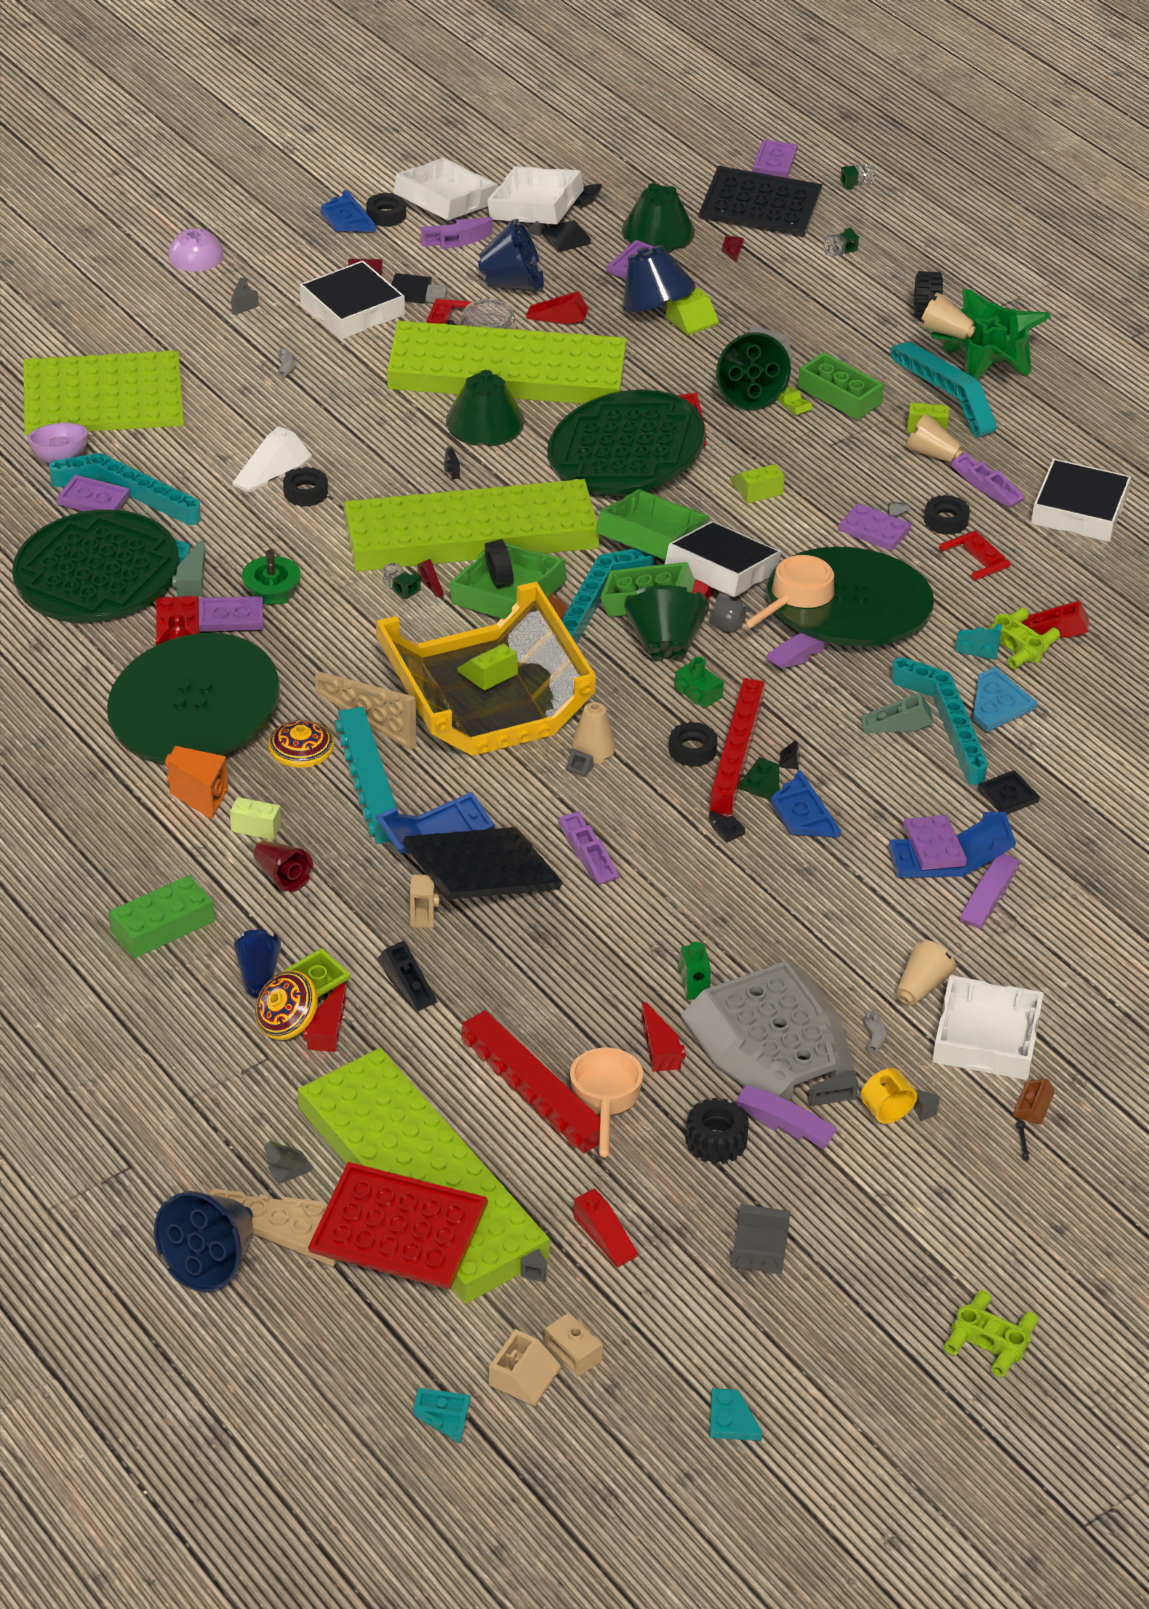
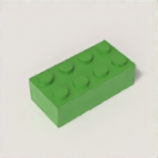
M825 352L799 368L798 388L857 420L882 403L883 383Z
M688 562L612 570L609 573L600 598L608 617L627 615L624 609L626 597L628 595H631V597L636 595L637 590L651 586L673 585L687 587V592H692L695 579Z
M190 875L108 911L110 931L133 958H137L215 922L213 901Z

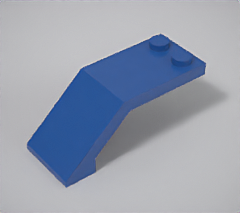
M473 792L419 816L398 814L397 807L376 816V819L397 851L408 854L411 853L402 844L405 836L495 828V824Z
M984 812L982 821L956 835L967 858L966 866L922 870L909 839L889 840L888 847L897 877H963L1005 853L1016 845L1006 812Z

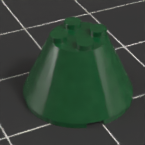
M651 183L642 192L622 225V236L624 240L627 239L630 242V245L635 240L651 246L663 245L664 249L670 253L672 249L678 247L683 249L693 241L694 226L674 186H659L656 183Z
M760 332L742 334L733 339L720 354L716 367L717 385L724 398L734 406L745 410H758L773 404L787 388L791 375V362L785 347L774 337Z
M483 370L481 373L466 379V383L446 416V426L449 433L459 441L476 446V443H488V446L508 443L520 435L524 425V415L505 381L498 375L492 374L490 370Z
M659 585L639 589L637 594L632 597L628 595L624 601V609L645 652L651 656L652 661L659 662L663 659L683 660L709 611V601L706 596L696 591V594L687 592V587Z

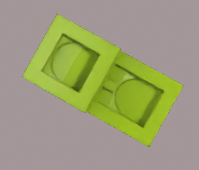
M790 386L777 398L784 408L795 415L812 410V403L801 398L800 390Z

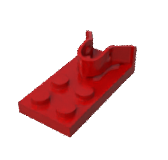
M198 596L163 597L156 600V645L177 637L199 633Z

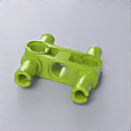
M1024 607L1019 608V610L1011 615H996L994 623L989 625L988 628L993 629L997 624L1002 625L1000 643L1016 653L1008 658V665L1012 669H1017L1025 662L1035 663L1041 661L1043 653L1048 650L1049 646L1060 639V632L1056 628H1051L1045 634L1039 635L1021 622L1027 620L1029 616L1028 611Z
M979 1290L971 1304L962 1306L958 1310L957 1318L952 1325V1333L944 1344V1349L951 1355H957L964 1342L968 1341L998 1355L991 1371L998 1377H1005L1012 1363L1020 1361L1025 1357L1026 1348L1031 1342V1333L1037 1325L1039 1318L1035 1313L1027 1311L1019 1324L1014 1325L988 1313L985 1309L991 1302L992 1297L987 1291Z

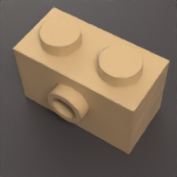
M411 875L410 927L434 928L435 907H439V893H435V883L428 875Z
M570 1313L565 1314L545 1328L544 1345L577 1377L602 1361L603 1344L596 1335H592L585 1328L582 1321L575 1319Z

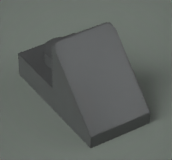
M247 278L239 279L232 295L231 306L233 315L258 306V292L251 290L250 286H248Z
M269 1141L264 1147L269 1156L268 1160L271 1163L268 1169L279 1184L306 1174L313 1169L304 1153L300 1150Z

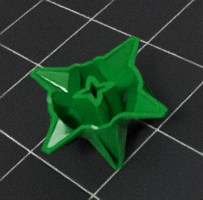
M971 289L962 290L963 308L960 311L974 322L973 326L976 329L971 338L961 339L931 332V337L936 340L945 341L942 348L946 353L963 351L965 372L977 380L980 379L992 363L997 362L1007 363L1023 376L1030 374L1029 330L1051 318L1048 312L1017 311L1014 308H1003L997 303H990Z

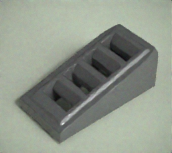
M854 1071L842 1073L810 1086L809 1106L857 1099L858 1080Z

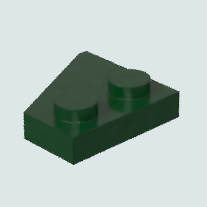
M759 757L741 780L739 789L771 801V797L777 791H780L779 764Z

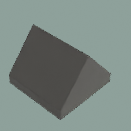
M536 221L527 228L529 234L541 236L542 228L547 227V224Z
M572 749L565 769L586 777L594 768L593 756Z
M916 1089L918 1095L913 1109L919 1120L922 1122L936 1116L940 1096Z
M537 1249L522 1257L521 1277L546 1282L547 1262L540 1250Z

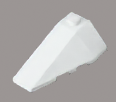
M278 426L264 439L233 481V486L246 492L254 491L268 484L269 480L278 476L281 478L289 470L302 468L312 459V455L294 432Z

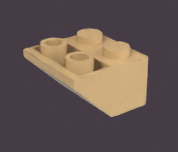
M515 1329L489 1365V1386L536 1406L561 1370V1366L537 1338Z

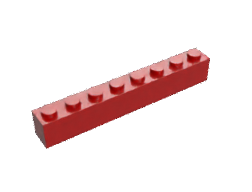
M743 678L711 791L710 811L726 815H732L763 704L765 681Z
M486 1010L462 1023L461 1037L464 1044L468 1047L470 1046L481 1060H485L497 1075L503 1077L509 1087L522 1095L524 1101L528 1104L530 1103L542 1118H546L558 1133H562L568 1139L571 1146L585 1154L599 1145L600 1117Z

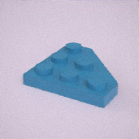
M993 667L979 674L973 721L986 732L1036 709L1037 701L998 668Z

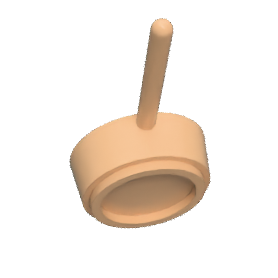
M796 555L783 560L776 568L772 584L773 594L778 600L747 620L746 626L748 628L754 627L785 604L795 607L812 608L822 606L831 601L834 596V572L824 560L809 555Z
M596 1048L584 1052L574 1060L570 1068L572 1092L596 1114L600 1115L599 1153L600 1156L607 1157L609 1155L610 1115L624 1112L636 1103L640 1095L643 1069L640 1062L626 1051L616 1048Z

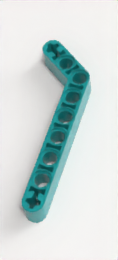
M911 341L890 348V355L894 362L959 399L971 432L976 438L996 431V421L982 386L977 379Z
M95 453L55 460L49 464L50 480L53 486H66L74 475L129 488V497L187 525H196L201 521L200 502L198 499L105 454Z
M635 548L601 554L597 557L561 620L576 645L601 602L600 597L610 571L654 566V555ZM554 637V653L559 657H567Z
M896 658L892 665V683L903 688L921 692L933 698L966 781L972 785L985 782L988 765L987 759L952 675L947 671L911 659Z

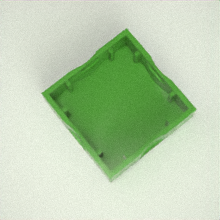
M638 489L627 495L623 500L600 510L596 533L666 560L669 543L707 524L710 516Z
M505 543L511 559L514 583L496 588L489 572L484 550L471 565L466 567L449 583L452 604L506 619L512 612L511 608L517 603V586L537 581L548 599L551 592L554 593L567 580L565 560Z

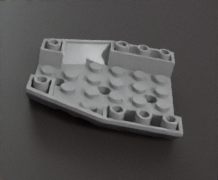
M788 961L705 989L681 1014L682 1020L714 1065L744 1087L749 1085L790 1100L793 1096V1087L796 1084L826 1073L831 1078L848 1071L856 1073L841 1017L808 973ZM754 992H755V993L761 994V995H760V996H754V995H752L751 993H754ZM775 1024H779V1025L785 1026V1027H783V1028H778V1027H775L774 1025H775ZM799 1056H802V1057L809 1058V1059H807V1060H801V1059H799L798 1057H799Z

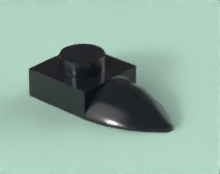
M602 184L584 186L583 192L574 203L583 207L593 202L595 196L601 190Z
M448 446L445 450L446 473L449 472L452 480L460 479V462L453 448Z
M709 812L711 827L726 843L745 835V827L733 815L727 817L721 813Z

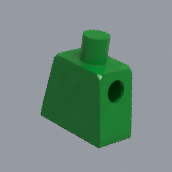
M692 942L690 945L682 946L678 969L686 999L694 1000L703 990L710 988V963L705 945L702 943ZM696 973H698V974H697V979H699L698 981L693 979V976H694Z

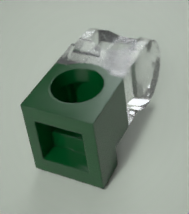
M862 164L841 167L840 181L846 190L853 189V186L874 183L875 167L872 165Z
M851 227L844 229V233L828 235L825 237L824 253L828 256H837L858 251L859 236Z
M389 563L383 567L384 584L406 600L421 591V576L418 574H408L397 563Z

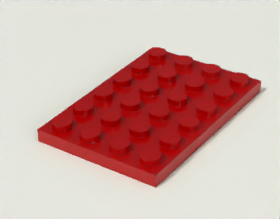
M347 1162L308 1249L310 1253L450 1290L487 1207L488 1199L485 1196Z

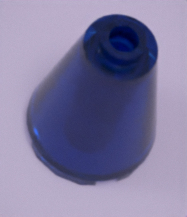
M249 930L241 933L239 939H234V949L246 993L253 998H258L264 985L274 975L281 949V939L275 933L274 937L267 935L266 930Z

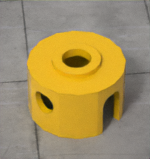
M887 1068L876 1073L865 1083L861 1090L860 1098L878 1122L890 1124L900 1120L909 1113L917 1101L918 1094L900 1070Z

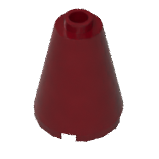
M263 840L255 846L253 851L255 860L280 890L295 892L308 882L310 868L313 869V860L305 850Z

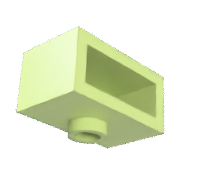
M237 797L230 810L231 832L274 840L281 827L280 805Z

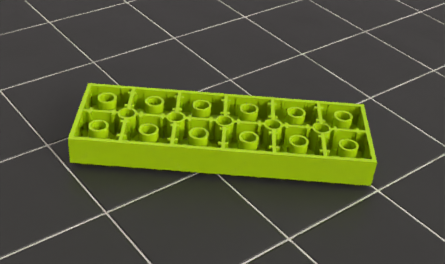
M397 321L387 369L388 389L459 394L468 377L479 374L483 370H490L492 374L498 375L505 381L514 399L585 404L595 398L621 391L626 357V338Z
M585 479L344 501V521L355 571L417 566V564L431 559L432 564L476 560L485 550V543L500 539L505 543L541 553L599 548V534L596 533L598 523Z
M381 1047L298 1088V1108L346 1165L347 1162L487 1197V1207L451 1287L464 1304L521 1274V1259L531 1252L539 1249L544 1259H549L550 1238Z

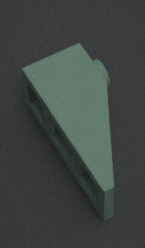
M200 541L178 565L177 575H173V588H177V596L202 597L205 567L204 541Z
M921 692L861 716L865 733L908 732L933 724L931 708Z

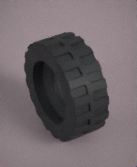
M378 193L368 198L366 213L376 226H396L406 219V201L394 193Z
M313 467L293 469L283 479L284 497L289 503L291 502L293 505L300 507L318 505V503H322L327 498L328 478L321 470ZM300 485H313V486H315V487L310 488V489H300V488H297V486H300Z
M952 495L936 496L931 498L926 504L924 523H926V526L931 531H935L938 534H959L968 527L970 507L966 501L961 500L959 497L957 498ZM944 512H945V513L954 514V515H956V516H955V517H943V516L939 515L938 513H944Z
M500 539L485 543L487 565L496 588L513 584L514 574L511 559L504 541Z
M699 722L681 723L674 730L672 729L669 736L670 756L675 762L684 766L700 767L701 765H707L716 757L717 734L706 724L704 725ZM686 741H698L703 743L704 746L700 748H689L682 745V743Z

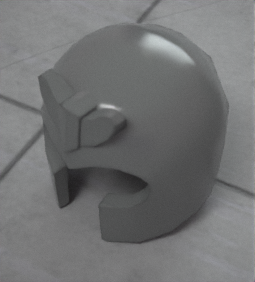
M720 593L716 598L715 608L710 615L709 622L726 632L736 631L743 625L746 612L749 613L750 609L742 601H732L729 599L730 596Z

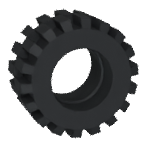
M917 272L914 289V315L916 319L922 318L931 299L936 300L937 296L935 294L937 292L943 295V276L941 272Z
M712 1098L711 1101L705 1099L702 1100V1104H695L694 1109H691L689 1116H687L686 1144H688L689 1151L693 1152L696 1158L701 1157V1161H712V1164H717V1162L725 1164L728 1163V1160H736L737 1156H741L747 1147L749 1122L748 1115L744 1114L745 1110L742 1107H737V1103H730L728 1099L724 1098L723 1100Z

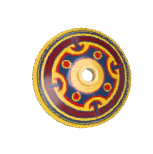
M294 720L282 724L271 733L268 740V748L271 756L283 765L297 768L311 767L325 761L332 754L334 737L328 728L317 722Z
M294 970L284 971L272 977L264 985L256 1001L255 1019L259 1029L266 1036L275 1040H287L300 1034L309 1025L316 1012L318 994L314 982L304 973Z

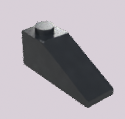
M405 940L383 950L378 957L379 962L389 980L416 1012L438 1002Z

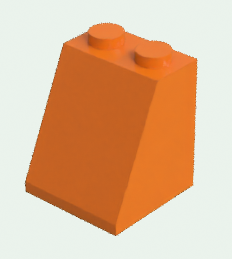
M175 746L172 753L167 755L165 766L168 767L167 783L170 787V793L206 817L213 819L228 791L226 756Z

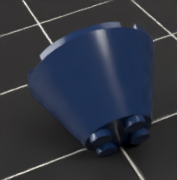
M517 218L513 219L479 254V269L481 272L484 271L486 275L485 280L489 288L540 291L544 288L543 271L538 269L537 262L540 261L538 253L524 224H518L519 219Z
M663 245L654 246L649 250L648 247H643L637 250L638 254L627 257L628 266L623 307L628 312L657 308L662 306L661 302L671 298L674 302L691 293L696 287L694 280L670 256Z
M195 1191L178 1193L165 1201L156 1215L154 1240L159 1256L163 1255L170 1267L167 1269L168 1272L178 1282L196 1291H215L227 1285L238 1272L252 1237L253 1213L250 1208L244 1207L234 1199Z

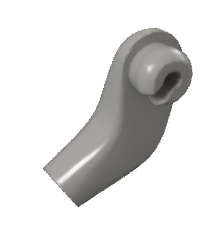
M281 348L278 350L279 359L282 362L278 375L285 378L295 368V361L292 354L286 348Z
M869 1011L864 1019L865 1025L871 1034L867 1050L872 1054H877L887 1040V1030L878 1012Z

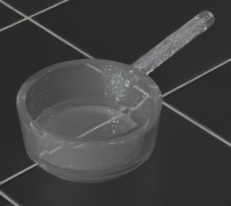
M479 299L471 302L462 311L460 325L516 329L514 312L502 301Z

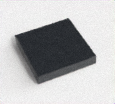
M575 220L542 228V235L557 252L591 244V238Z
M395 273L391 285L404 295L405 302L424 304L428 285L432 284V277Z
M1015 770L978 784L977 790L998 812H1006V815L1038 803L1040 800V796Z

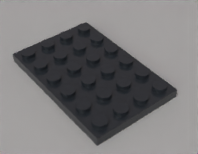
M718 166L699 211V217L805 236L822 192V184Z
M517 827L425 835L417 834L405 836L402 843L448 900L557 890L561 888L563 883Z

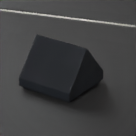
M795 740L780 751L779 766L787 769H799L800 751L798 742Z

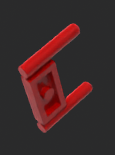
M435 299L426 323L447 324L453 308L475 309L476 303L473 301Z
M976 530L939 545L941 551H946L963 544V547L985 567L971 574V579L974 581L1011 566L1008 559L1005 560V556L982 535H979Z

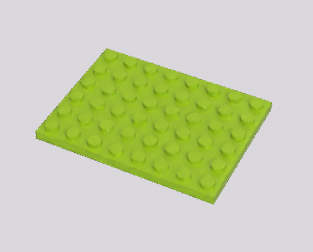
M167 350L163 352L148 351L145 353L129 352L126 354L23 359L25 435H29L37 428L55 423H74L84 426L87 431L184 426L179 351Z

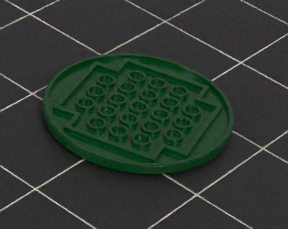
M645 389L610 393L579 406L560 421L549 439V462L553 472L561 481L585 479L588 492L592 494L623 495L633 493L638 489L644 491L675 478L695 461L705 442V427L699 411L690 402L677 395Z
M91 510L62 517L45 525L31 535L23 543L15 556L12 575L20 598L35 611L63 621L100 622L132 614L150 605L164 594L173 583V575H177L179 553L171 533L160 523L149 517L123 510Z
M823 547L803 551L792 556H814L824 560L834 572V596L831 601L822 606L812 608L795 607L785 604L775 611V614L791 628L812 638L847 646H877L903 640L921 630L932 615L934 596L927 580L917 570L899 559L862 548ZM777 566L768 579L767 599L769 604L778 600L772 591Z
M198 633L177 637L145 651L121 672L109 694L107 703L108 720L120 744L134 755L145 760L165 764L167 755L172 753L175 746L223 756L249 742L271 719L280 695L279 677L274 663L266 652L246 639L223 633Z

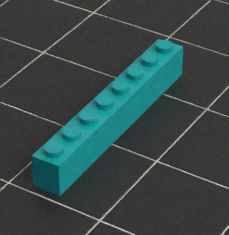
M364 706L338 710V720H335V728L337 733H341L339 734L340 745L345 747V761L350 762L348 767L350 776H354L355 791L359 790L358 801L360 806H364L362 811L364 820H368L369 836L373 835L375 844L391 842L376 816L395 808L396 804Z

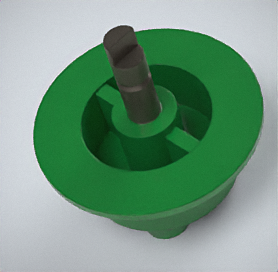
M272 549L266 551V556L249 562L242 571L243 583L251 590L252 596H263V604L288 603L293 593V588L301 578L298 565L290 559L275 556Z

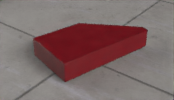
M729 235L725 237L722 251L734 262H737L744 238Z
M348 259V266L364 261L379 275H382L383 259Z
M431 559L417 564L426 587L432 588L435 597L443 596L444 593Z

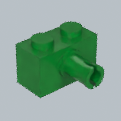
M698 656L694 657L692 662L675 671L674 688L705 709L723 698L724 681L705 668L706 659Z

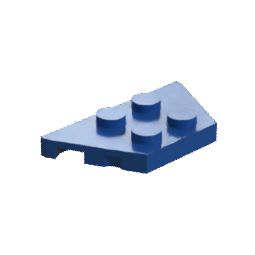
M347 190L342 192L341 197H334L330 202L321 206V214L335 231H376V224Z
M798 771L791 782L787 781L782 786V789L771 797L770 804L790 834L840 837V828L802 771Z

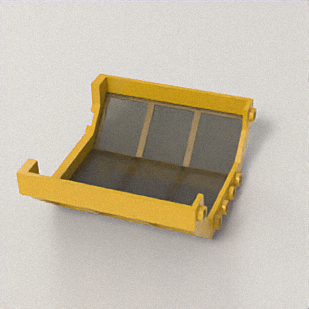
M537 581L517 586V603L511 608L512 612L506 619L502 618L494 625L415 643L412 640L408 641L400 634L397 616L376 620V637L408 694L416 697V708L430 733L471 756L555 735L595 693V673ZM502 644L517 652L518 674L486 690L481 689L457 671V668L467 661Z

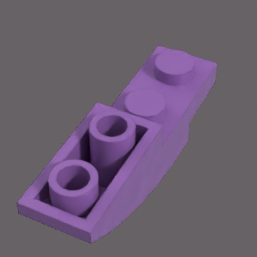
M492 217L456 220V224L421 227L422 247L440 245L441 249H447L478 242L492 235L493 219Z

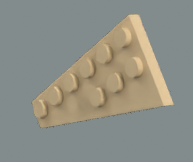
M324 672L315 675L316 693L343 710L364 706L371 727L408 750L416 747V697Z
M212 1189L209 1193L234 1199L244 1207L250 1208L253 1213L252 1234L333 1267L338 1260L310 1253L308 1249L327 1207L322 1201L283 1197L282 1200L270 1199L269 1195L260 1194L259 1197L245 1196L243 1192Z

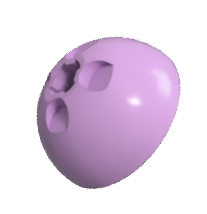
M191 228L182 231L173 239L169 247L168 258L170 263L178 269L192 272L205 271L214 268L222 261L223 249L218 239L209 231Z
M55 423L42 426L28 435V442L32 451L46 463L80 456L88 440L87 429L74 423Z

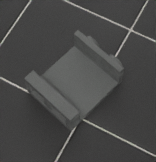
M740 1204L731 1267L782 1274L791 1211Z

